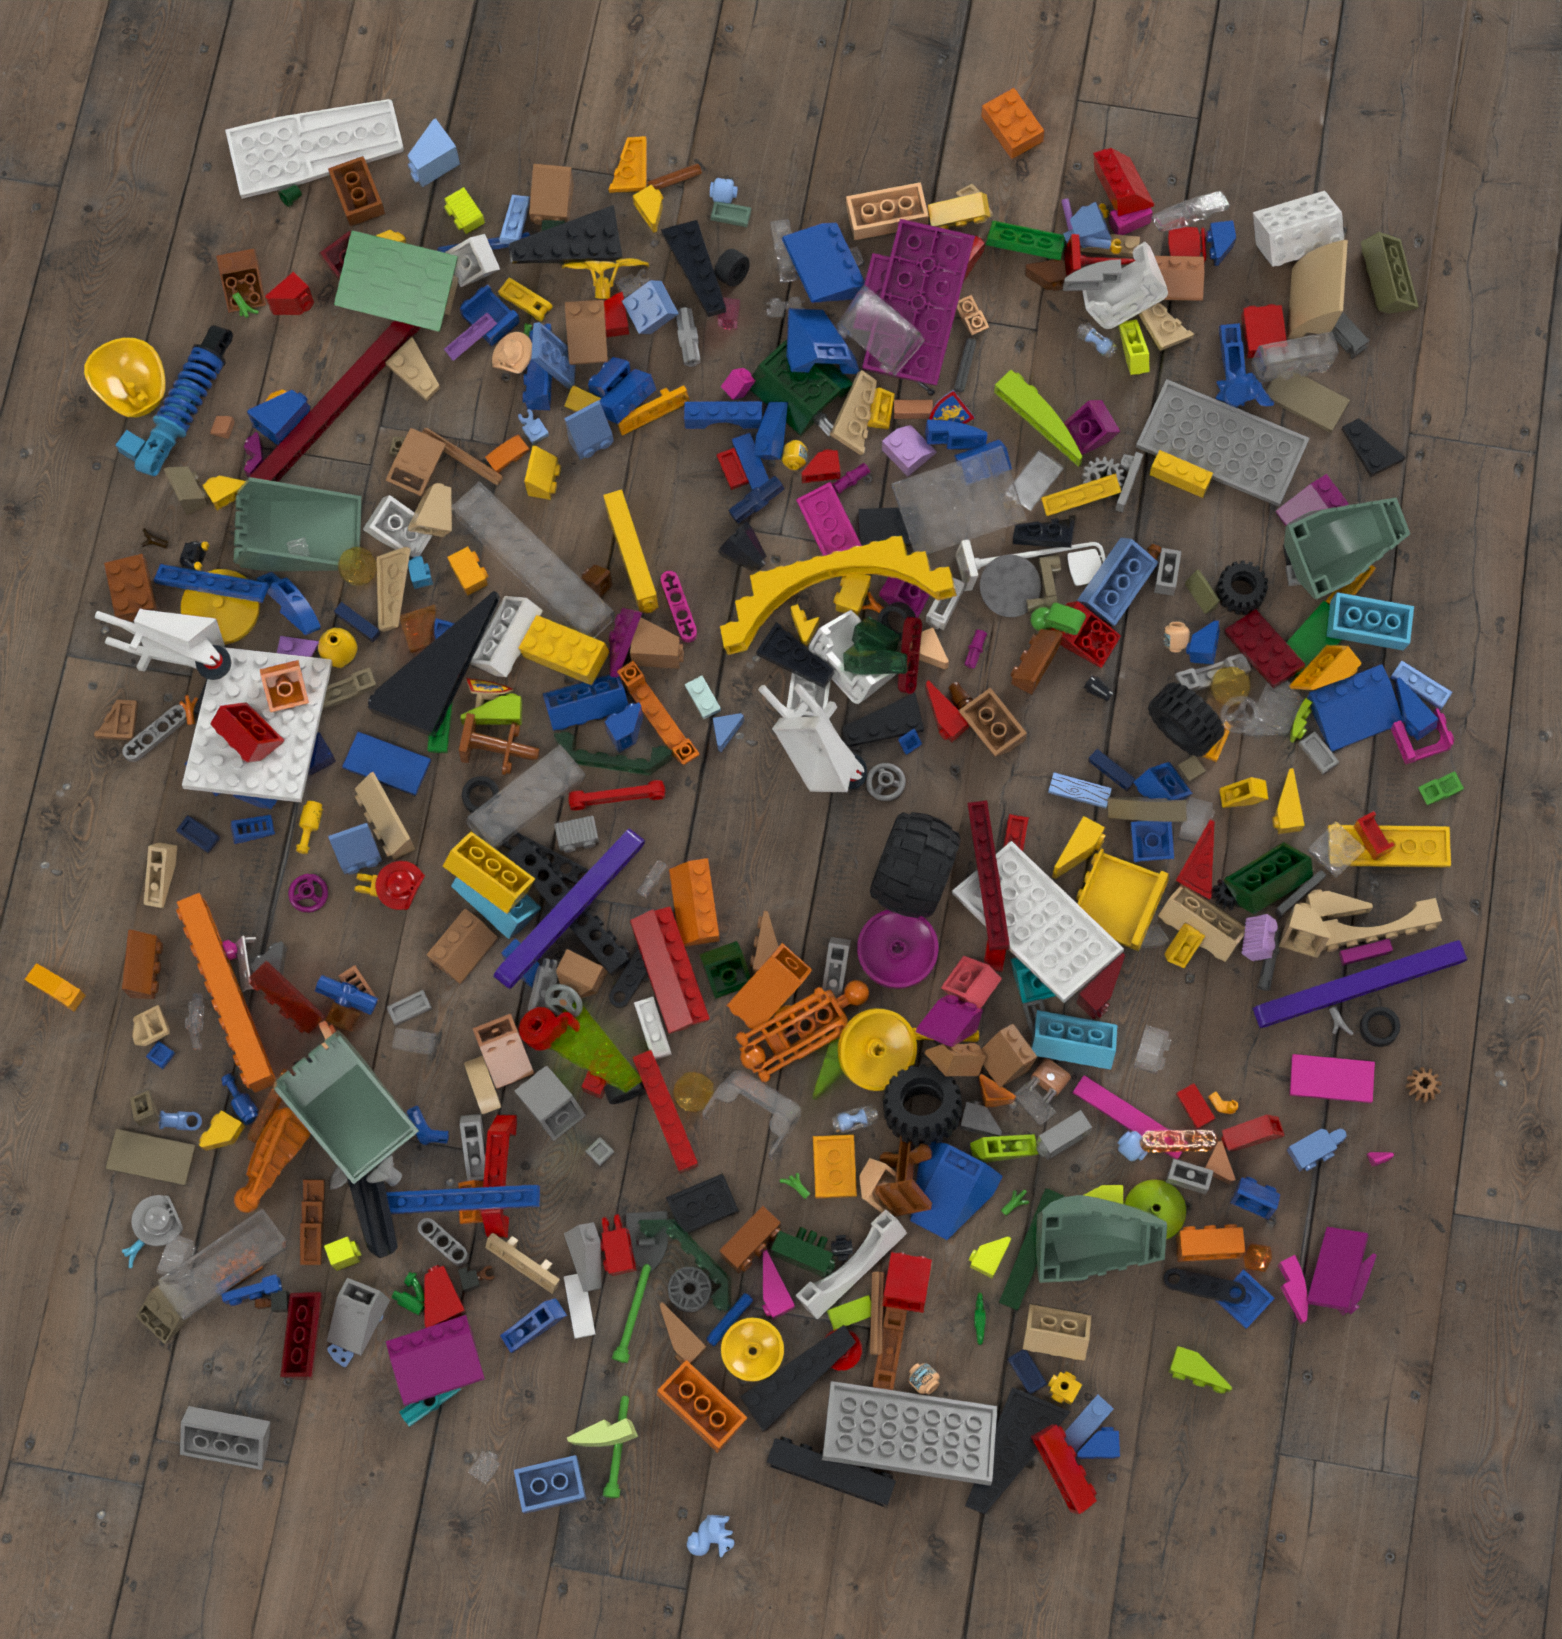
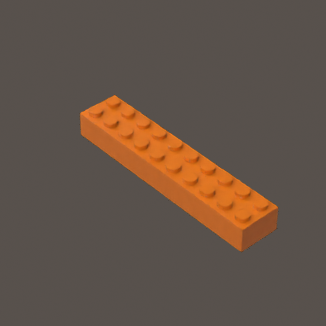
M200 893L177 901L179 908L176 909V912L185 926L183 930L187 939L189 938L190 942L193 943L190 945L194 957L196 956L197 960L200 961V963H197L201 975L203 974L204 978L207 979L204 984L208 993L211 994L212 998L214 997L211 1002L215 1011L218 1012L219 1016L221 1015L218 1020L222 1029L228 1034L226 1040L229 1047L236 1053L233 1055L236 1065L243 1071L240 1073L244 1085L246 1084L247 1088H251L255 1093L273 1086L276 1081L274 1072L230 960L227 958L222 946L223 942L207 902Z

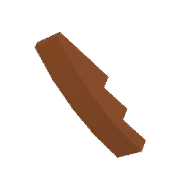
M325 1179L303 1180L300 1265L322 1264Z

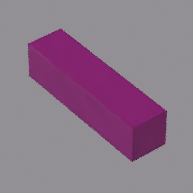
M1385 939L1342 950L1339 953L1342 966L1391 954L1393 949L1390 939Z

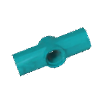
M461 1388L436 1395V1401L432 1406H426V1399L409 1404L399 1413L407 1425L411 1427L430 1412L437 1410L441 1404L460 1392Z

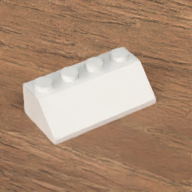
M504 596L470 664L494 676L507 677L512 670L516 658L521 654L518 648L535 616H540L543 610L528 598Z

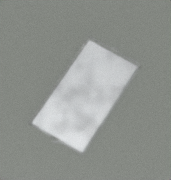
M1038 450L1008 487L1005 494L1013 498L1017 504L1020 503L1031 511L1065 467L1055 461L1053 456L1049 457L1041 450Z

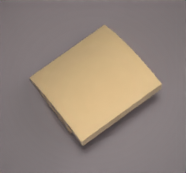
M1340 240L1321 246L1304 255L1293 266L1287 338L1302 340L1306 332L1330 335L1343 312L1348 240Z

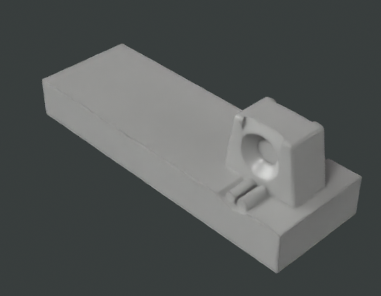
M1136 452L1135 456L1124 454L1120 467L1129 472L1116 505L1117 511H1124L1142 462L1143 454Z

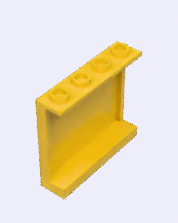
M1101 848L1099 854L1095 853L1091 864L1093 868L1091 872L1087 871L1084 882L1086 884L1084 889H1080L1077 894V904L1117 943L1139 951L1169 881V873L1161 871L1160 874L1105 854L1104 849Z

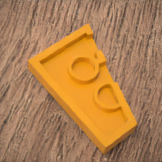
M646 136L627 137L618 168H616L614 173V179L608 189L609 193L641 191L647 187Z

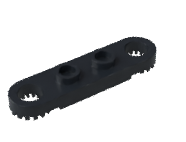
M639 947L609 994V1000L616 1008L627 1006L647 975ZM618 992L625 995V1000L621 1003L614 1001V996Z
M1171 1268L1164 1274V1283L1172 1291L1175 1290L1232 1304L1242 1303L1246 1298V1289L1239 1282L1177 1268ZM1177 1274L1180 1277V1281L1177 1284H1171L1168 1278L1171 1275ZM1238 1288L1242 1293L1240 1297L1233 1298L1230 1296L1231 1290Z

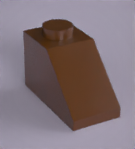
M1064 260L1026 264L1025 276L1046 290H1062L1064 280L1067 277Z
M594 564L582 573V585L599 599L613 586L611 573L608 569Z

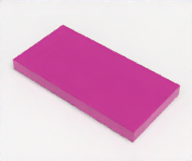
M831 482L796 499L823 556L835 551L849 550L854 546H862Z
M1292 1054L1289 1096L1372 1103L1375 1062Z

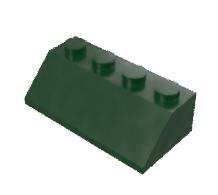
M1283 842L1226 877L1224 883L1239 906L1254 915L1313 877L1312 858Z

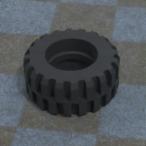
M1168 683L1149 703V715L1159 730L1172 743L1190 755L1196 757L1204 756L1223 737L1224 726L1217 713L1212 710V707L1201 696L1199 697L1196 692L1188 689L1185 685H1181V683Z
M920 1064V1067L911 1065L908 1066V1070L904 1071V1069H901L897 1072V1077L895 1075L891 1077L889 1084L884 1089L883 1110L886 1124L892 1130L893 1135L897 1138L901 1136L902 1141L905 1143L911 1141L916 1146H919L920 1143H925V1145L929 1146L934 1141L936 1143L942 1142L944 1136L948 1138L952 1135V1130L957 1129L959 1120H961L962 1099L959 1085L956 1084L953 1076H945L934 1065H931V1067H926V1064ZM920 1094L931 1095L942 1103L937 1111L925 1116L911 1114L903 1107L908 1099Z

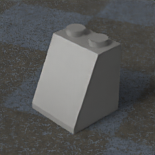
M548 1066L539 1070L533 1077L522 1083L515 1090L520 1100L553 1141L586 1116L573 1095Z

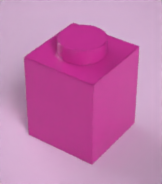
M739 368L732 370L721 387L735 400L743 398L756 380L747 369Z

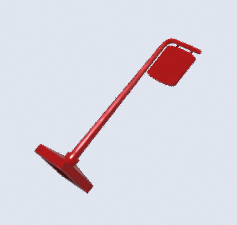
M1169 227L1168 245L1170 256L1200 257V252H1202L1205 263L1207 257L1205 229L1201 228V234H1199L1197 227ZM1071 234L1064 250L1067 276L1081 269V266L1086 264L1121 259V265H1129L1136 261L1135 259L1086 257L1081 255L1079 234ZM1200 236L1202 238V250H1200Z

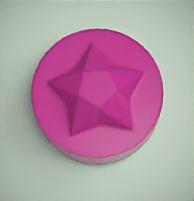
M230 939L223 941L222 946L229 960L237 958L238 948L236 944L231 942Z

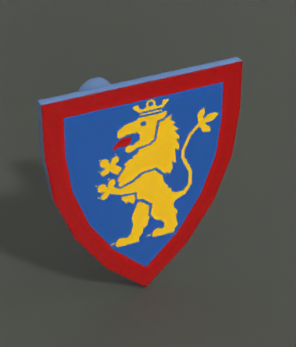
M952 390L935 404L928 420H945L966 424L975 417L955 391Z

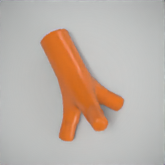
M867 592L870 604L862 606V610L871 609L880 613L884 607L872 597L870 592Z
M188 695L185 696L186 704L183 701H180L179 704L185 710L187 725L195 724L194 707L198 698L195 697L190 702Z

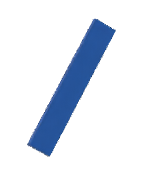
M160 564L154 577L155 584L261 603H263L269 588L266 582Z

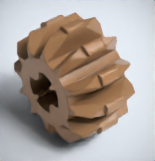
M1421 1067L1419 1072L1413 1070V1076L1409 1075L1407 1077L1410 1083L1406 1084V1088L1412 1089L1408 1094L1409 1096L1415 1094V1101L1422 1097V1101L1426 1103L1428 1098L1434 1100L1436 1098L1435 1094L1441 1092L1437 1087L1441 1086L1442 1082L1435 1081L1439 1075L1435 1074L1432 1076V1069H1429L1426 1073L1424 1067ZM1422 1081L1425 1082L1424 1084L1427 1083L1428 1085L1425 1089L1423 1088V1086H1420V1083Z

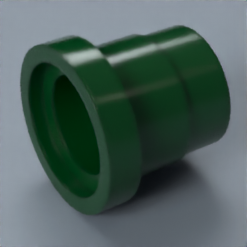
M295 184L285 190L281 189L278 191L281 201L287 207H291L293 202L302 196L300 189Z

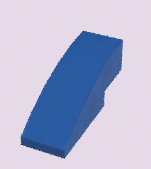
M1240 323L1220 325L1219 336L1225 377L1226 370L1236 374L1238 369L1242 367L1245 371Z
M927 420L925 430L927 444H946L947 449H973L985 445L988 435L986 431L979 428L945 420Z

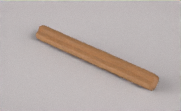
M425 428L422 433L446 443L443 452L495 485L501 483L503 477L498 472L430 429Z

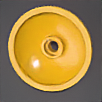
M746 1318L736 1322L727 1330L721 1344V1355L726 1368L735 1377L744 1381H761L770 1377L779 1368L784 1355V1344L780 1333L771 1323L759 1318ZM751 1348H755L757 1350V1353L755 1355H751L749 1353V1350Z

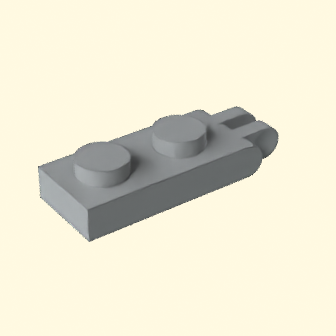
M544 958L542 966H538L528 1005L529 1011L537 1007L549 1009L545 1002V993L549 987L557 982V960L552 959L550 961V959Z

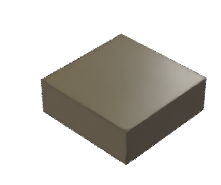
M1192 756L1178 765V769L1188 783L1206 772L1196 756Z

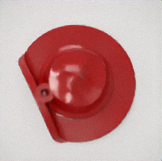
M392 862L379 872L375 883L376 894L385 906L394 910H408L425 875L416 865L410 862Z

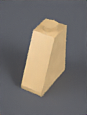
M435 483L424 492L408 526V531L444 537L452 531L451 487Z

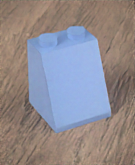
M435 118L408 154L409 163L407 165L411 171L410 175L414 182H419L422 187L460 165L455 144Z

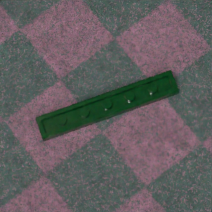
M1045 1188L999 1304L1018 1311L1037 1265V1214L1051 1202L1065 1197L1064 1195Z

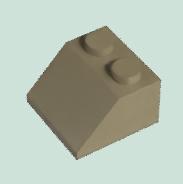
M188 466L167 467L163 469L186 515H190L208 506L205 500L208 496L203 487L199 489L197 483L200 480L195 471L191 473Z

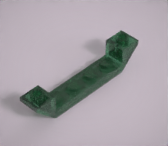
M565 731L554 733L556 744L570 763L575 765L650 776L673 759L672 750H669L666 746L652 747L650 762L643 758L627 759L623 755L612 757L603 752L591 754L583 749L574 751L576 742L574 735Z
M641 1219L638 1222L641 1226L639 1229L647 1237H656L666 1227L667 1230L665 1232L673 1240L677 1239L681 1243V1249L688 1255L691 1253L696 1258L695 1263L701 1269L706 1268L711 1273L709 1277L716 1284H722L711 1296L714 1300L712 1302L719 1311L724 1310L726 1312L731 1309V1277L674 1219Z

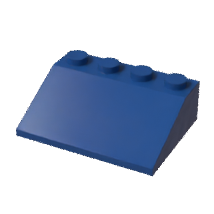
M822 223L781 238L811 303L856 299L863 291L865 281L837 223Z
M1382 664L1309 692L1307 697L1312 702L1310 709L1331 752L1391 729L1395 722L1402 721L1404 723L1391 682Z

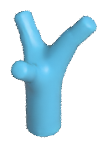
M139 1239L131 1247L122 1250L125 1257L130 1255L129 1268L133 1267L135 1256L145 1245Z

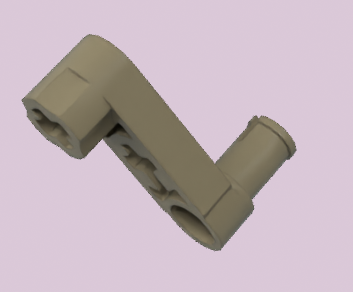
M1058 555L1039 558L1044 596L1043 598L1027 599L1028 612L1035 611L1039 607L1050 609L1053 603H1058L1053 579L1054 573H1061V563Z

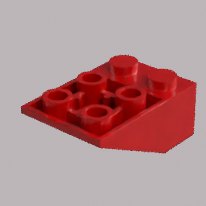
M1079 601L1067 603L1065 606L1077 609L1086 615V619L1078 634L1072 635L1054 628L1050 630L1063 633L1062 647L1102 668L1121 635Z

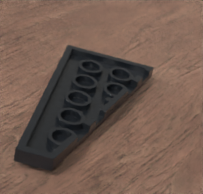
M614 205L514 241L508 246L511 264L616 261L623 258Z
M1012 1387L996 1426L992 1484L990 1486L974 1483L965 1507L985 1515L1038 1452L1031 1436L1052 1424H1056L1059 1427L1071 1411Z

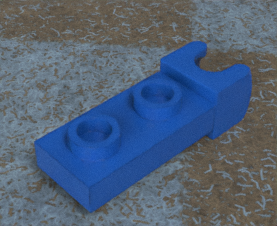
M275 1274L262 1278L260 1283L225 1292L221 1295L224 1303L236 1306L241 1304L242 1300L248 1298L250 1300L260 1299L262 1294L271 1296V1293L283 1290L280 1278Z

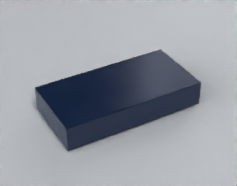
M189 815L185 817L176 829L178 834L208 854L220 840L217 834Z
M1022 1349L1007 1358L1028 1394L1031 1395L1047 1385L1027 1350Z

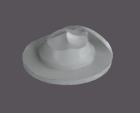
M154 1195L142 1200L132 1214L133 1231L137 1238L147 1245H167L174 1241L183 1231L178 1214L170 1197L167 1195Z

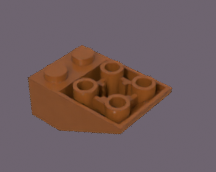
M256 249L217 255L216 258L228 313L240 310L232 297L237 292H239L249 307L265 306L266 301Z

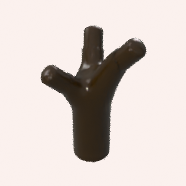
M145 528L143 529L144 536L148 540L141 543V547L157 545L165 549L167 548L168 541L155 537Z

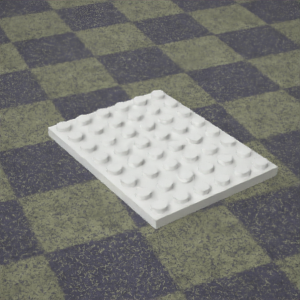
M225 648L231 657V668L227 675L221 679L207 680L182 787L183 789L302 802L332 668V660ZM299 660L309 703L270 712L260 676V669ZM247 702L285 741L261 761L249 763L244 761L241 755L230 747L228 742L217 734L210 725L221 705Z

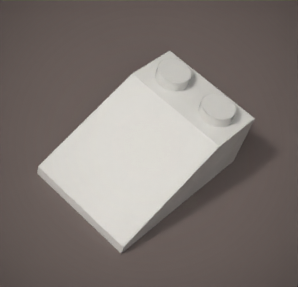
M390 495L382 498L363 528L371 536L395 550L403 547L410 548V558L420 556L433 536L408 531V526L414 512Z
M792 673L787 708L794 712L800 703H805L794 690V687L800 684L815 702L824 709L828 703L830 681L824 689ZM809 706L802 715V717H815Z

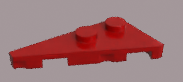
M1212 819L1207 823L1176 878L1177 882L1208 899L1212 896L1215 821Z

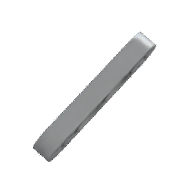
M181 705L173 706L128 742L122 750L126 760L129 762L140 760L187 721L184 708ZM177 711L182 714L181 718L176 717L175 713ZM170 717L175 724L172 725L168 718ZM161 723H167L169 726L165 732L158 730V726ZM145 736H153V741L150 744L146 745L143 743ZM139 742L144 749L141 750L137 743ZM130 749L135 750L136 754L134 756L129 753Z

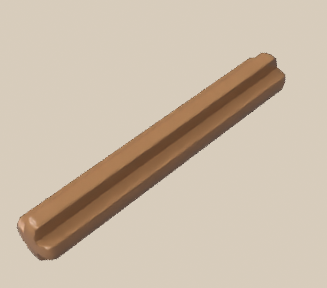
M883 1272L872 1273L870 1354L872 1355L882 1354Z

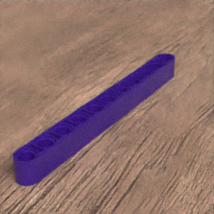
M628 829L497 968L493 977L508 989H511L641 850L646 840L631 829Z
M1457 940L1260 1004L1252 1009L1259 1028H1264L1461 964L1468 959L1461 941Z

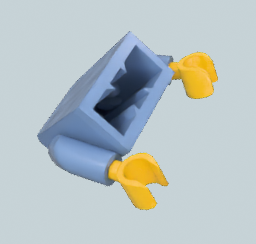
M1094 202L1089 206H1082L1070 218L1073 229L1063 233L1067 243L1071 234H1079L1082 248H1110L1114 254H1119L1122 249L1120 239L1110 241L1112 238L1105 222L1109 210L1106 209L1104 203L1098 206Z

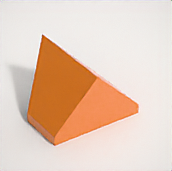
M981 1073L978 1081L985 1107L991 1108L1011 1104L1015 1101L1016 1095L1003 1087H999L997 1083Z

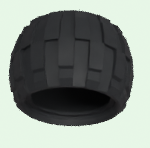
M902 812L897 815L870 887L871 897L878 900V904L887 910L905 917L919 918L922 916L928 918L933 915L958 852L961 841L959 832L952 830V826L943 820L925 813L911 812V814Z

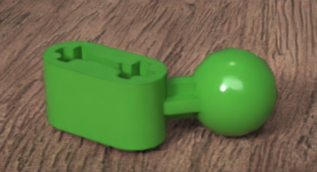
M1053 603L1050 609L1045 607L1037 608L1031 614L1030 621L1032 627L1037 631L1054 628L1077 635L1086 619V615L1077 609Z

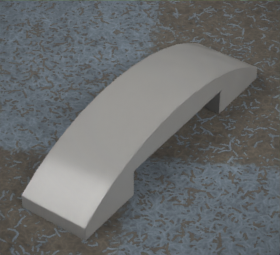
M1241 653L1228 657L1214 665L1178 672L1175 676L1181 685L1187 686L1190 690L1198 691L1240 677L1250 672L1251 668L1246 657Z

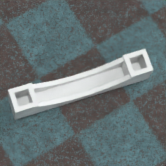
M886 1209L871 1223L872 1228L865 1241L842 1267L815 1283L810 1281L795 1295L805 1309L816 1319L821 1317L907 1234L898 1219Z

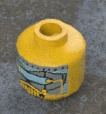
M792 440L785 444L782 453L783 464L790 470H798L804 467L807 462V447L798 440Z

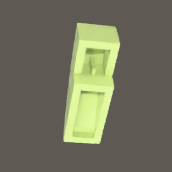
M625 1418L613 1425L606 1420H602L567 1437V1440L574 1445L602 1447L623 1443L638 1437L632 1421Z

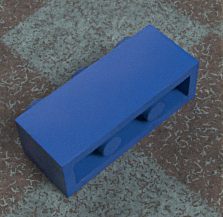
M634 369L599 400L607 420L618 424L656 390L651 374Z

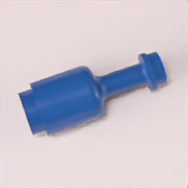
M229 1073L221 1078L222 1084L229 1088L234 1097L231 1101V1106L238 1118L245 1125H249L259 1118V1111L248 1093L241 1094L234 1082L235 1076Z

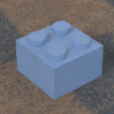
M650 280L622 300L639 334H652L679 314L662 281Z

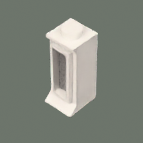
M953 578L957 596L939 601L935 599L926 615V622L930 627L945 629L964 591V582Z

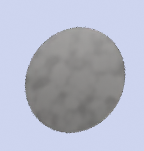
M1002 555L992 560L985 567L980 579V591L985 604L993 612L1005 617H1017L1028 612L1027 599L1039 598L1041 581L1036 568L1027 559L1018 555Z

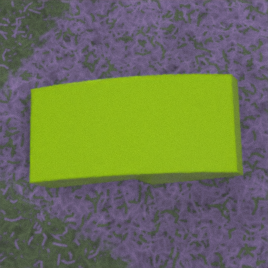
M1307 698L1301 704L1293 721L1290 733V741L1292 743L1297 738L1300 740L1307 731L1305 729L1307 724L1305 720L1312 712L1310 709L1312 702Z
M869 1295L827 1310L833 1330L871 1317V1300Z

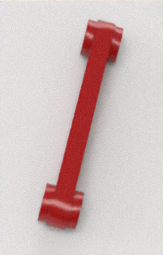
M655 780L644 786L590 793L572 791L568 794V803L570 810L579 811L590 805L643 798L661 800L665 798L666 791L663 781Z

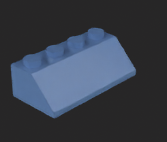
M1120 538L1077 601L1099 618L1115 626L1159 562L1134 540Z

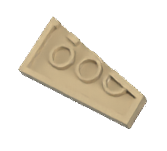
M407 547L377 556L378 629L382 632L397 628L399 625L411 550Z

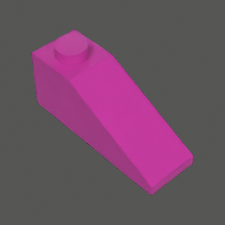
M766 1250L763 1252V1301L765 1304L762 1305L766 1316L771 1315L774 1320L795 1309V1305Z

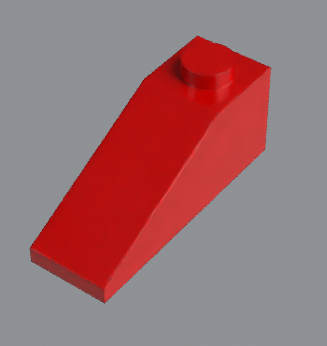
M928 680L925 690L939 730L938 733L944 740L948 739L952 743L969 728V724L959 713V710Z

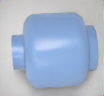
M716 178L710 185V197L716 202L731 203L732 199L737 197L738 187L734 186L732 179Z
M1127 1131L1117 1142L1119 1144L1118 1151L1129 1161H1135L1136 1159L1141 1161L1149 1152L1146 1150L1148 1141L1137 1131Z

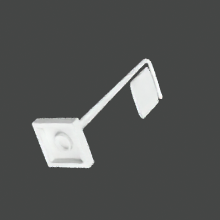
M969 539L961 541L955 555L961 580L965 583L964 591L973 589L978 578L977 570L987 566L992 560L997 558H974ZM1097 542L1075 544L1071 548L1056 547L1011 554L1026 559L1083 547H1098L1100 556L1096 549L1068 553V565L1076 586L1089 584L1102 565L1100 557H1102L1103 562L1106 559L1103 547Z

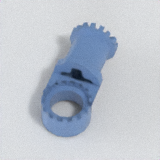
M160 1111L159 1120L161 1121L158 1122L159 1129L169 1127L176 1128L177 1130H196L201 1126L202 1119L195 1112L178 1111L177 1113H165ZM190 1115H194L197 1118V1124L194 1127H189L186 1123Z

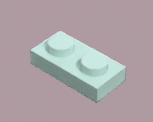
M703 676L685 684V688L703 719L721 711Z

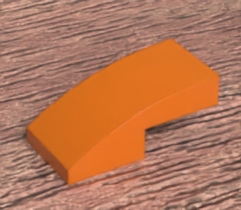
M516 435L494 449L485 458L494 471L499 473L512 461L517 462L530 449L521 436Z

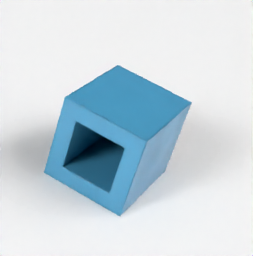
M126 430L116 443V447L119 453L135 462L146 441Z

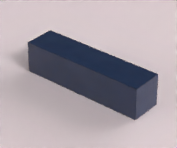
M341 602L334 610L337 617L372 643L381 634L378 628Z
M1098 749L1089 757L1088 762L1126 792L1133 786L1136 779Z

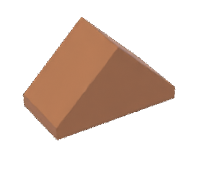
M1220 1141L1216 1144L1205 1168L1214 1171L1213 1177L1230 1185L1236 1179L1223 1143Z

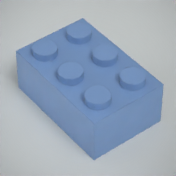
M576 1455L514 1470L520 1504L524 1514L587 1499Z

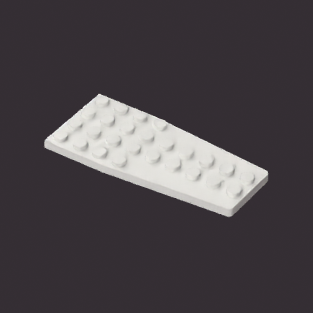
M389 99L281 116L225 130L242 199L329 176L328 168L364 156L366 163L401 153L404 150L393 103Z

